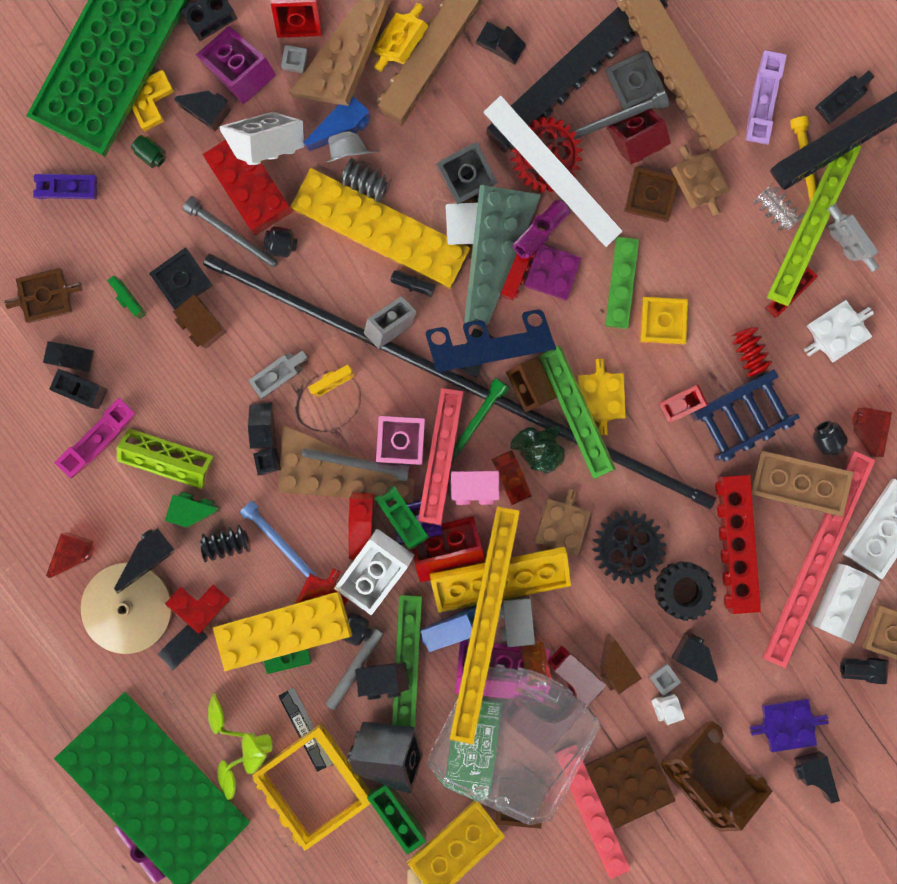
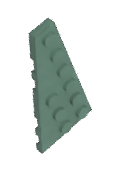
M480 185L464 323L482 320L488 325L516 257L513 244L528 229L542 194Z

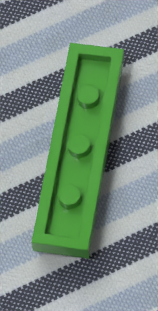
M616 237L605 327L628 329L639 239Z

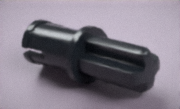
M397 270L393 271L390 280L393 284L410 289L409 292L416 291L432 297L436 286L435 283L417 278V275L411 276Z

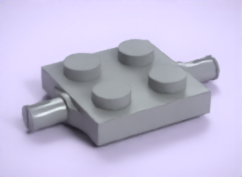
M836 203L830 206L827 210L835 220L827 226L830 229L832 238L843 247L844 255L853 262L858 260L864 261L871 272L878 269L880 266L873 256L879 251L853 214L848 216L842 214Z

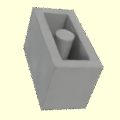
M401 296L367 319L364 334L379 349L412 326L416 311Z
M530 597L502 600L503 605H501L499 613L500 619L504 618L505 627L501 628L502 641H506L507 647L535 645Z

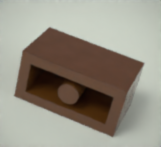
M192 295L173 311L177 316L175 319L176 323L183 330L187 328L192 334L189 336L190 340L197 347L201 345L207 349L227 332L195 295Z
M538 357L506 371L525 413L557 398Z

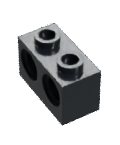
M228 0L193 1L188 3L185 9L181 10L199 41L204 40L237 20V16ZM216 5H223L220 10H213ZM204 16L201 21L194 22L196 17Z
M61 369L57 370L49 390L94 409L100 408L108 390L103 386Z

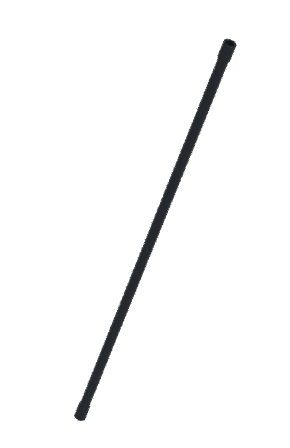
M212 254L206 256L204 266L220 274H225L376 347L364 334L365 329L248 274ZM388 342L379 348L486 400L491 392L489 389L450 370L436 372L433 362L392 342ZM504 396L498 397L495 401V405L578 444L570 428L533 410L525 413L522 405ZM606 446L613 462L688 497L699 505L708 509L713 507L716 497L686 485Z

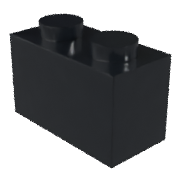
M406 662L364 666L355 669L358 697L367 696L368 700L381 698L382 694H387L388 698L400 697L401 692L409 690Z

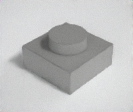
M285 45L281 63L282 70L303 74L308 50Z
M667 663L648 676L663 696L681 683Z

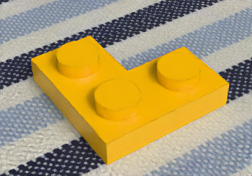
M163 69L148 77L132 107L141 128L145 132L165 122L155 102L175 92Z

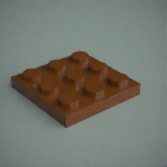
M647 737L585 764L614 829L676 801Z

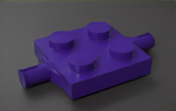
M800 699L762 705L763 724L750 726L749 728L751 736L765 734L770 751L777 752L817 746L815 726L829 724V721L826 720L828 719L827 715L814 717L811 713L809 699Z

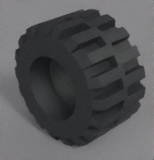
M678 561L676 564L671 563L667 569L663 568L661 576L656 578L658 582L657 585H654V590L657 593L655 598L659 601V606L666 613L676 619L688 621V619L697 620L698 616L703 617L706 615L705 611L707 609L711 610L713 606L710 604L712 601L715 602L716 599L713 596V592H716V587L713 586L714 580L708 575L709 572L696 564ZM682 578H691L696 584V594L690 602L680 604L674 599V586Z

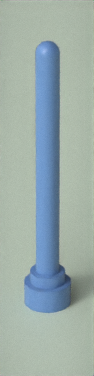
M253 500L239 512L245 519L253 520L307 578L310 573L317 576L259 514L260 511L257 509L259 506Z

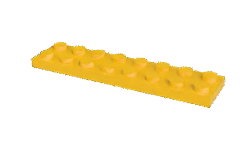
M312 168L309 169L290 207L292 210L449 289H451L470 251V247L464 244L449 245L446 235L380 202L377 203L374 199H369L366 195L360 194L358 191L352 190L350 187L344 186L342 183Z

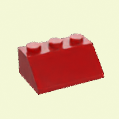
M474 516L443 523L441 526L442 535L430 537L412 549L420 583L431 580L430 574L485 563Z

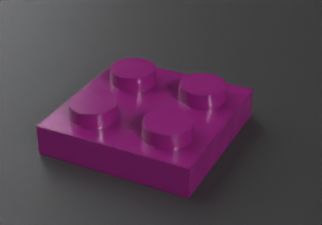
M541 244L536 250L524 287L567 301L581 257Z

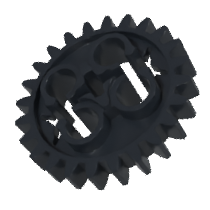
M624 510L623 517L618 512H615L614 520L607 516L609 523L607 525L602 522L600 523L603 530H595V533L599 535V539H592V541L597 543L598 547L592 548V551L599 554L594 557V560L602 561L598 568L606 567L604 575L608 576L610 573H613L612 580L615 581L620 576L622 584L625 583L627 578L631 584H634L636 577L640 582H643L642 575L651 578L650 570L658 572L655 564H663L659 556L666 555V553L660 551V548L666 546V543L660 542V539L665 535L657 534L660 526L652 527L654 519L651 518L645 521L646 514L643 513L638 518L637 511H633L630 516L629 512ZM626 520L632 525L641 523L635 529V532H645L647 534V541L644 544H639L637 536L632 535L630 541V535L625 534L623 539L617 540L614 536L615 530L623 528L628 531L629 526ZM629 541L634 546V549L629 550L628 559L633 560L637 554H641L643 557V563L640 566L629 563L628 566L632 574L626 569L617 571V569L623 566V563L621 561L612 562L610 559V555L614 550H619L621 558L626 559L627 550L624 549V545H628Z

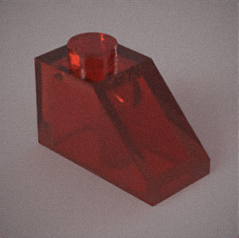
M867 407L857 408L852 418L853 431L871 457H884L892 412Z
M69 532L61 533L46 577H57L86 563L93 554L94 548L92 544L94 541Z

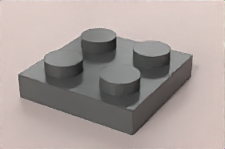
M643 51L605 69V74L622 110L651 99V96L655 95V92L659 90H665L647 51Z

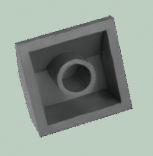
M478 142L436 163V167L446 187L457 204L478 194L480 185L493 186L498 183Z

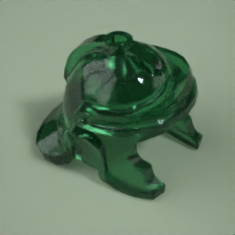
M550 426L545 431H537L533 427H528L520 431L510 443V449L520 451V455L532 470L543 471L545 474L556 470L563 464L565 458V449L555 439L560 431V427Z

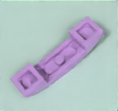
M766 50L763 52L749 108L746 141L769 144L773 125L772 116L779 81L783 76L786 54Z

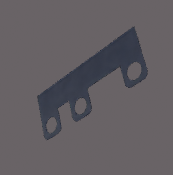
M537 309L526 311L522 314L527 332L490 339L484 321L467 322L463 325L467 343L455 346L452 344L447 328L439 327L427 330L425 335L436 372L556 350L544 312ZM529 315H539L542 319L541 325L531 326L528 323ZM479 325L483 329L482 336L478 338L472 337L469 334L470 326ZM442 332L446 337V341L441 345H437L431 340L432 334Z

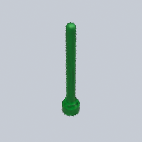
M494 378L490 384V394L456 442L452 464L497 398L506 395L510 389L501 380Z

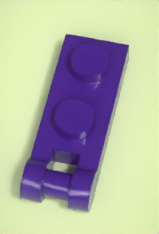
M34 174L36 190H33V198L97 200V177L95 175ZM50 183L49 190H45V184Z

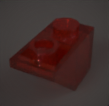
M512 450L491 459L495 470L499 471V479L511 505L532 497L521 466Z

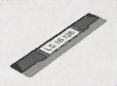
M294 688L278 696L299 738L314 728ZM316 738L303 745L317 772L332 765L331 759Z

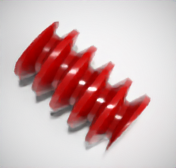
M750 327L731 335L737 336L732 342L733 345H741L736 350V353H744L739 360L748 362L743 366V369H751V372L746 375L747 378L768 370V367L773 363L772 360H764L769 355V352H761L766 345L757 343L762 338L761 335H754L759 329L758 327Z

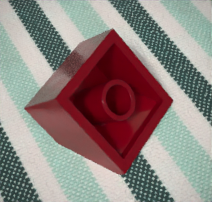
M652 109L607 126L621 155L631 165L671 144L666 121Z

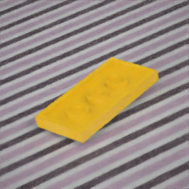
M474 800L406 863L422 884H455L505 836L481 804Z

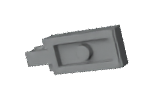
M303 350L295 356L292 353L283 355L248 381L258 396L264 399L303 370L300 365L306 362L309 357Z

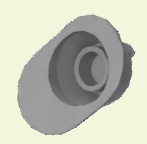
M349 131L342 132L329 138L331 160L326 161V163L345 156L380 152V150L367 151L358 135Z

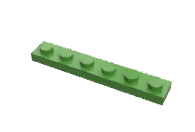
M556 346V350L541 354L539 358L593 479L616 470L562 347Z
M399 595L396 663L406 662L409 690L401 692L400 697L394 698L392 725L415 727L422 596Z

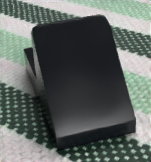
M488 21L476 40L477 45L514 65L526 46L523 40L509 26L504 31Z
M47 341L43 363L90 373L94 350Z

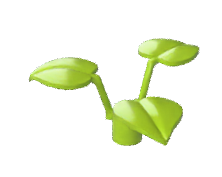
M215 692L211 696L208 705V722L214 734L220 732L225 735L243 737V757L228 765L225 760H222L218 765L217 778L220 789L227 800H230L234 797L236 790L235 778L231 771L232 768L243 762L248 774L255 773L265 760L266 753L272 751V740L269 734L255 736L254 733L225 730L223 727L225 724L224 714Z

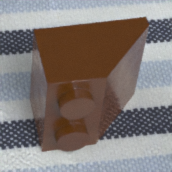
M610 634L606 635L600 664L603 674L600 676L610 691L615 689L620 694L642 678L617 641Z

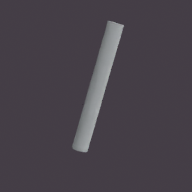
M374 627L368 641H365L326 702L329 708L333 710L337 708L356 678L355 669L363 667L384 633L378 628Z

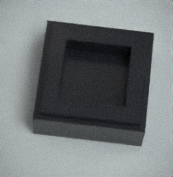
M277 448L253 454L259 476L281 470Z

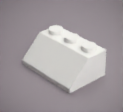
M269 112L220 126L221 133L237 159L246 161L249 165H258L262 160L277 159L278 155L293 154L295 150L304 148L303 121L276 112Z
M838 563L811 625L854 644L880 581L848 565Z

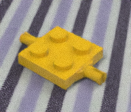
M416 3L408 14L396 13L371 49L376 55L381 56L376 65H374V68L379 72H382L390 61L404 64L417 43L422 39L429 26L423 20L417 19L424 10L420 3Z
M595 359L596 373L579 375L578 385L594 421L598 422L599 432L603 436L602 427H604V435H608L607 422L613 419L626 418L624 373L611 374L605 372V359H601V368L599 359Z

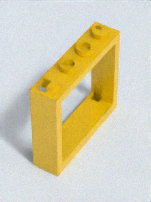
M322 723L264 763L252 774L253 781L256 783L255 787L259 791L262 790L264 792L269 807L276 809L280 815L279 820L285 828L288 827L290 829L294 842L302 846L304 851L371 804L367 799L368 787L359 775L354 774L348 759ZM316 738L358 800L309 834L266 772L310 740Z

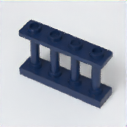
M775 369L756 377L709 402L707 406L690 413L694 421L701 419L702 422H705L721 452L713 456L715 460L726 462L736 456L735 452L742 449L744 452L756 446L755 441L761 438L763 441L776 435L774 431L780 428L786 430L794 426V421L800 418L798 414L788 416L772 386L774 385L773 380L778 378ZM759 387L765 391L781 420L771 426H768L753 398L754 393L752 391ZM739 398L745 401L760 429V432L751 437L747 435L733 409V401ZM721 409L722 412L725 411L741 441L730 448L713 419V412Z

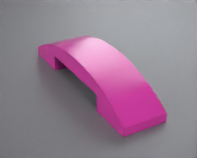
M118 398L103 413L104 416L54 463L72 479L115 440L136 413Z

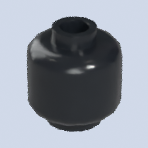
M273 226L270 231L266 230L263 248H267V253L270 255L287 258L290 256L291 251H296L298 239L294 238V233L291 229Z
M822 422L816 426L813 433V440L823 454L838 455L843 452L848 442L842 427L836 422Z
M352 612L349 613L347 618L352 636L341 640L359 646L362 641H368L372 629L368 628L369 620Z

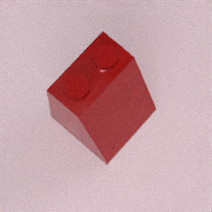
M271 0L270 4L277 38L322 36L320 0Z

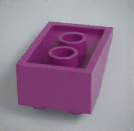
M230 26L225 28L196 54L197 58L242 104H245L276 76L266 57Z

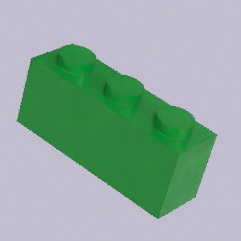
M379 783L369 790L367 799L407 855L426 842L427 833L396 789Z

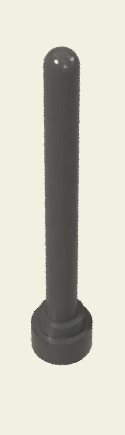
M662 89L655 92V95L651 96V99L573 130L577 132L573 139H578L651 108H660L661 110L669 107V100L665 90Z
M191 196L183 206L184 212L190 216L194 215L196 217L198 215L269 266L275 267L277 265L275 258L203 209L201 201L196 197Z
M307 448L301 451V455L306 458L393 474L398 480L407 482L410 464L401 463L394 466Z

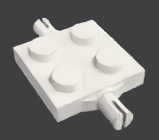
M847 300L843 301L807 325V328L813 335L814 343L804 348L805 353L814 348L807 353L808 356H811L818 350L826 353L832 363L872 337L863 321L874 315L873 310L864 315L871 310L870 307H867L860 313H857L852 309Z

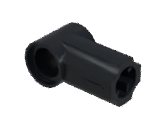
M842 658L840 663L841 678L866 680V682L875 684H887L889 661L879 658H867V660Z

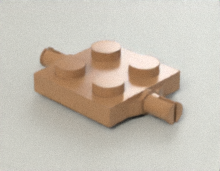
M687 144L681 146L679 151L684 161L674 166L671 170L691 209L700 205H708L713 217L720 214L722 211L716 200L728 193L730 189L711 152L708 151L701 155L692 156Z
M568 489L565 501L546 500L534 542L543 544L550 550L565 547L566 552L578 555L591 512L574 505L578 491Z

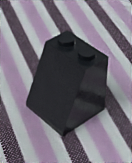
M362 722L360 731L358 730L355 735L354 747L349 751L348 762L351 764L354 774L411 794L423 756L415 727Z

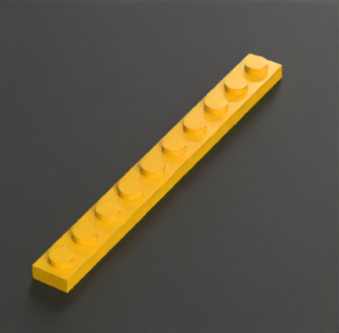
M499 506L496 508L450 740L473 744L520 513L518 510Z

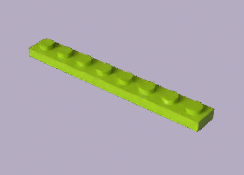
M859 145L827 165L767 298L786 306L790 304L831 215L827 209L836 203L862 146Z

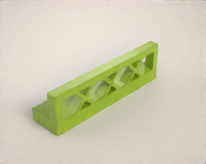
M130 428L127 429L117 446L118 462L203 489L206 483V473L213 461L212 455ZM130 437L141 441V443L135 445L127 442ZM157 445L160 446L162 450L154 452L151 451L149 447ZM178 452L183 454L184 457L176 459L171 457L170 454ZM200 459L205 461L203 467L194 465L192 461Z

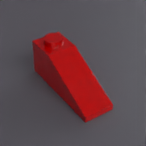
M352 492L349 498V559H355L373 535L375 494Z

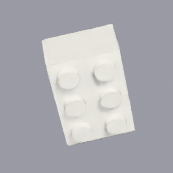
M376 529L334 589L340 591L342 595L372 615L408 568L414 554L379 529Z

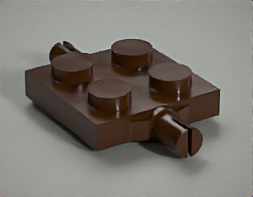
M56 268L16 278L18 287L17 297L5 300L4 303L7 309L20 306L23 310L25 321L32 323L73 313L70 304V294L83 291L81 282L67 285L63 270Z

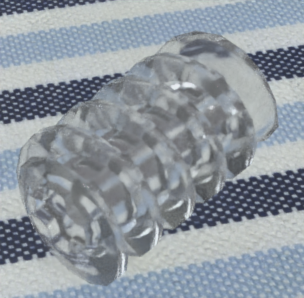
M771 184L755 198L753 204L756 205L762 202L759 210L768 209L765 217L769 218L774 215L772 224L781 223L778 231L783 229L788 231L804 214L795 215L798 207L795 206L790 209L792 201L783 202L786 194L777 195L780 188L777 186L771 189Z

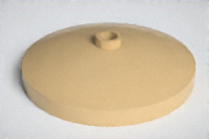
M127 563L115 564L97 573L88 583L81 600V617L89 636L102 648L120 654L137 653L154 645L167 631L173 615V611L165 605L172 596L170 589L164 579L153 569L119 594L115 592L114 587ZM122 605L126 607V609H127L126 613H124V612L122 611V610H123Z

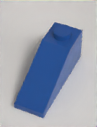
M352 96L349 106L338 104L303 142L306 149L312 151L328 145V140L331 136L349 131L356 134L359 130L363 131L370 123V111L354 96Z

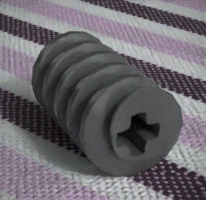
M352 157L342 173L343 185L348 186L351 183L352 190H356L359 187L360 194H364L367 191L369 199L375 195V201L377 203L385 197L392 179L386 182V174L378 178V170L370 174V166L362 170L361 161L354 166V158Z

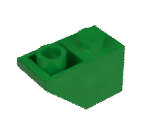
M181 491L180 495H172L165 521L183 527H191L218 513L221 507L215 506V501L206 498H202V501L193 499V494Z

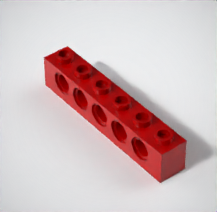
M750 475L718 477V482L715 483V491L720 499V504L717 505L718 518H721L722 527H719V538L723 541V550L720 552L721 562L725 563L722 581L727 589V595H724V605L728 612L732 614L761 612L751 478ZM733 492L738 496V501L734 505L729 502V496ZM737 515L740 523L734 528L731 525V518ZM736 538L741 540V547L738 550H734L732 546ZM737 561H742L743 569L736 573L734 565ZM743 583L745 591L743 594L737 595L736 587Z

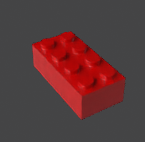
M226 139L202 154L255 236L292 213L291 208L263 164L249 165L246 161L237 159Z

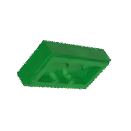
M112 276L107 280L118 294L116 299L123 308L127 307L139 319L146 315L145 310L121 279Z
M309 648L264 661L267 674L312 663Z

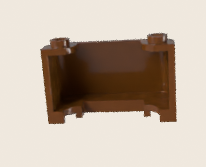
M709 721L667 755L661 762V766L712 827L722 832L742 831L773 791L762 776L747 775L720 743L724 738L722 728L717 723H714V721Z

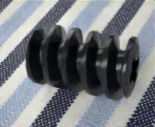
M237 525V532L235 533L229 527L227 535L220 529L218 537L211 531L210 539L203 533L200 541L204 562L208 561V557L212 561L216 560L217 555L221 559L225 558L226 553L229 556H233L235 551L238 554H242L244 548L247 552L251 551L247 531L243 530L240 525Z

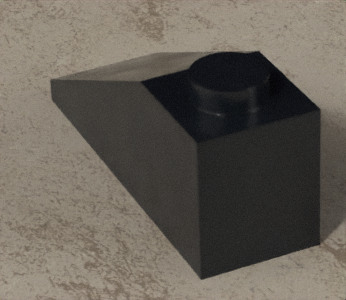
M158 528L154 531L150 529L140 536L142 540L138 542L114 587L117 594L174 553V548Z

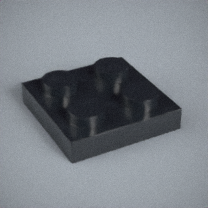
M186 247L149 273L174 310L192 295L199 296L213 286Z

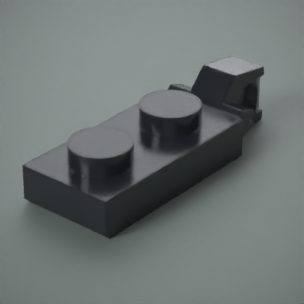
M867 71L859 79L856 75L851 76L821 101L815 109L828 124H831L866 94L868 89L865 85L874 78V75Z

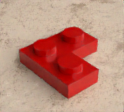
M212 585L196 601L180 587L165 605L200 634L225 607L230 598L215 585Z

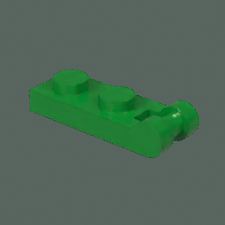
M392 486L388 489V493L383 496L379 495L375 499L408 549L412 550L429 537L395 486ZM395 499L397 503L389 507L387 503Z

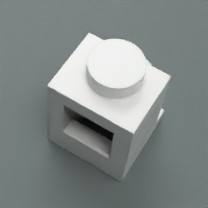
M673 692L651 699L659 722L664 720L667 725L685 719L679 700Z

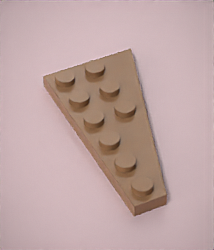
M358 0L289 91L291 96L349 106L391 0Z
M283 425L278 493L350 498L352 492L373 493L376 498L379 495H385L389 492V488L395 486L405 502L413 503L414 479L408 477L407 482L398 480L393 474L303 457L301 451L307 448L363 459Z

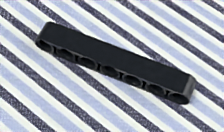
M897 91L773 166L770 173L782 190L790 188L896 124Z

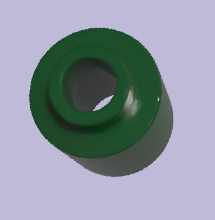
M140 135L132 143L131 149L134 151V154L149 167H160L165 162L166 151L151 138Z

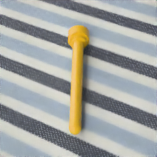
M801 116L790 120L791 130H794V134H797L799 148L802 149L808 145L806 134L808 126H810L808 116ZM814 173L805 178L810 202L817 189Z

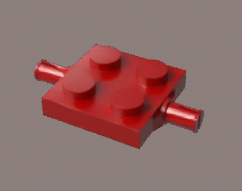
M332 568L328 579H322L310 573L295 604L338 592L334 588L337 585L336 581L341 571L337 570L336 572V569ZM341 594L343 604L345 607L348 598Z

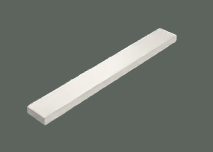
M501 95L483 112L605 247L622 232L618 225Z

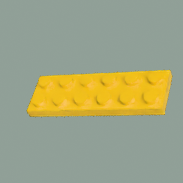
M565 547L511 557L502 600L571 586ZM485 563L430 574L438 613L477 605Z
M340 591L213 627L224 671L352 636Z

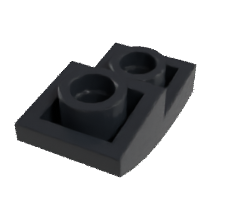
M187 625L158 655L174 671L208 636L203 631L198 634Z

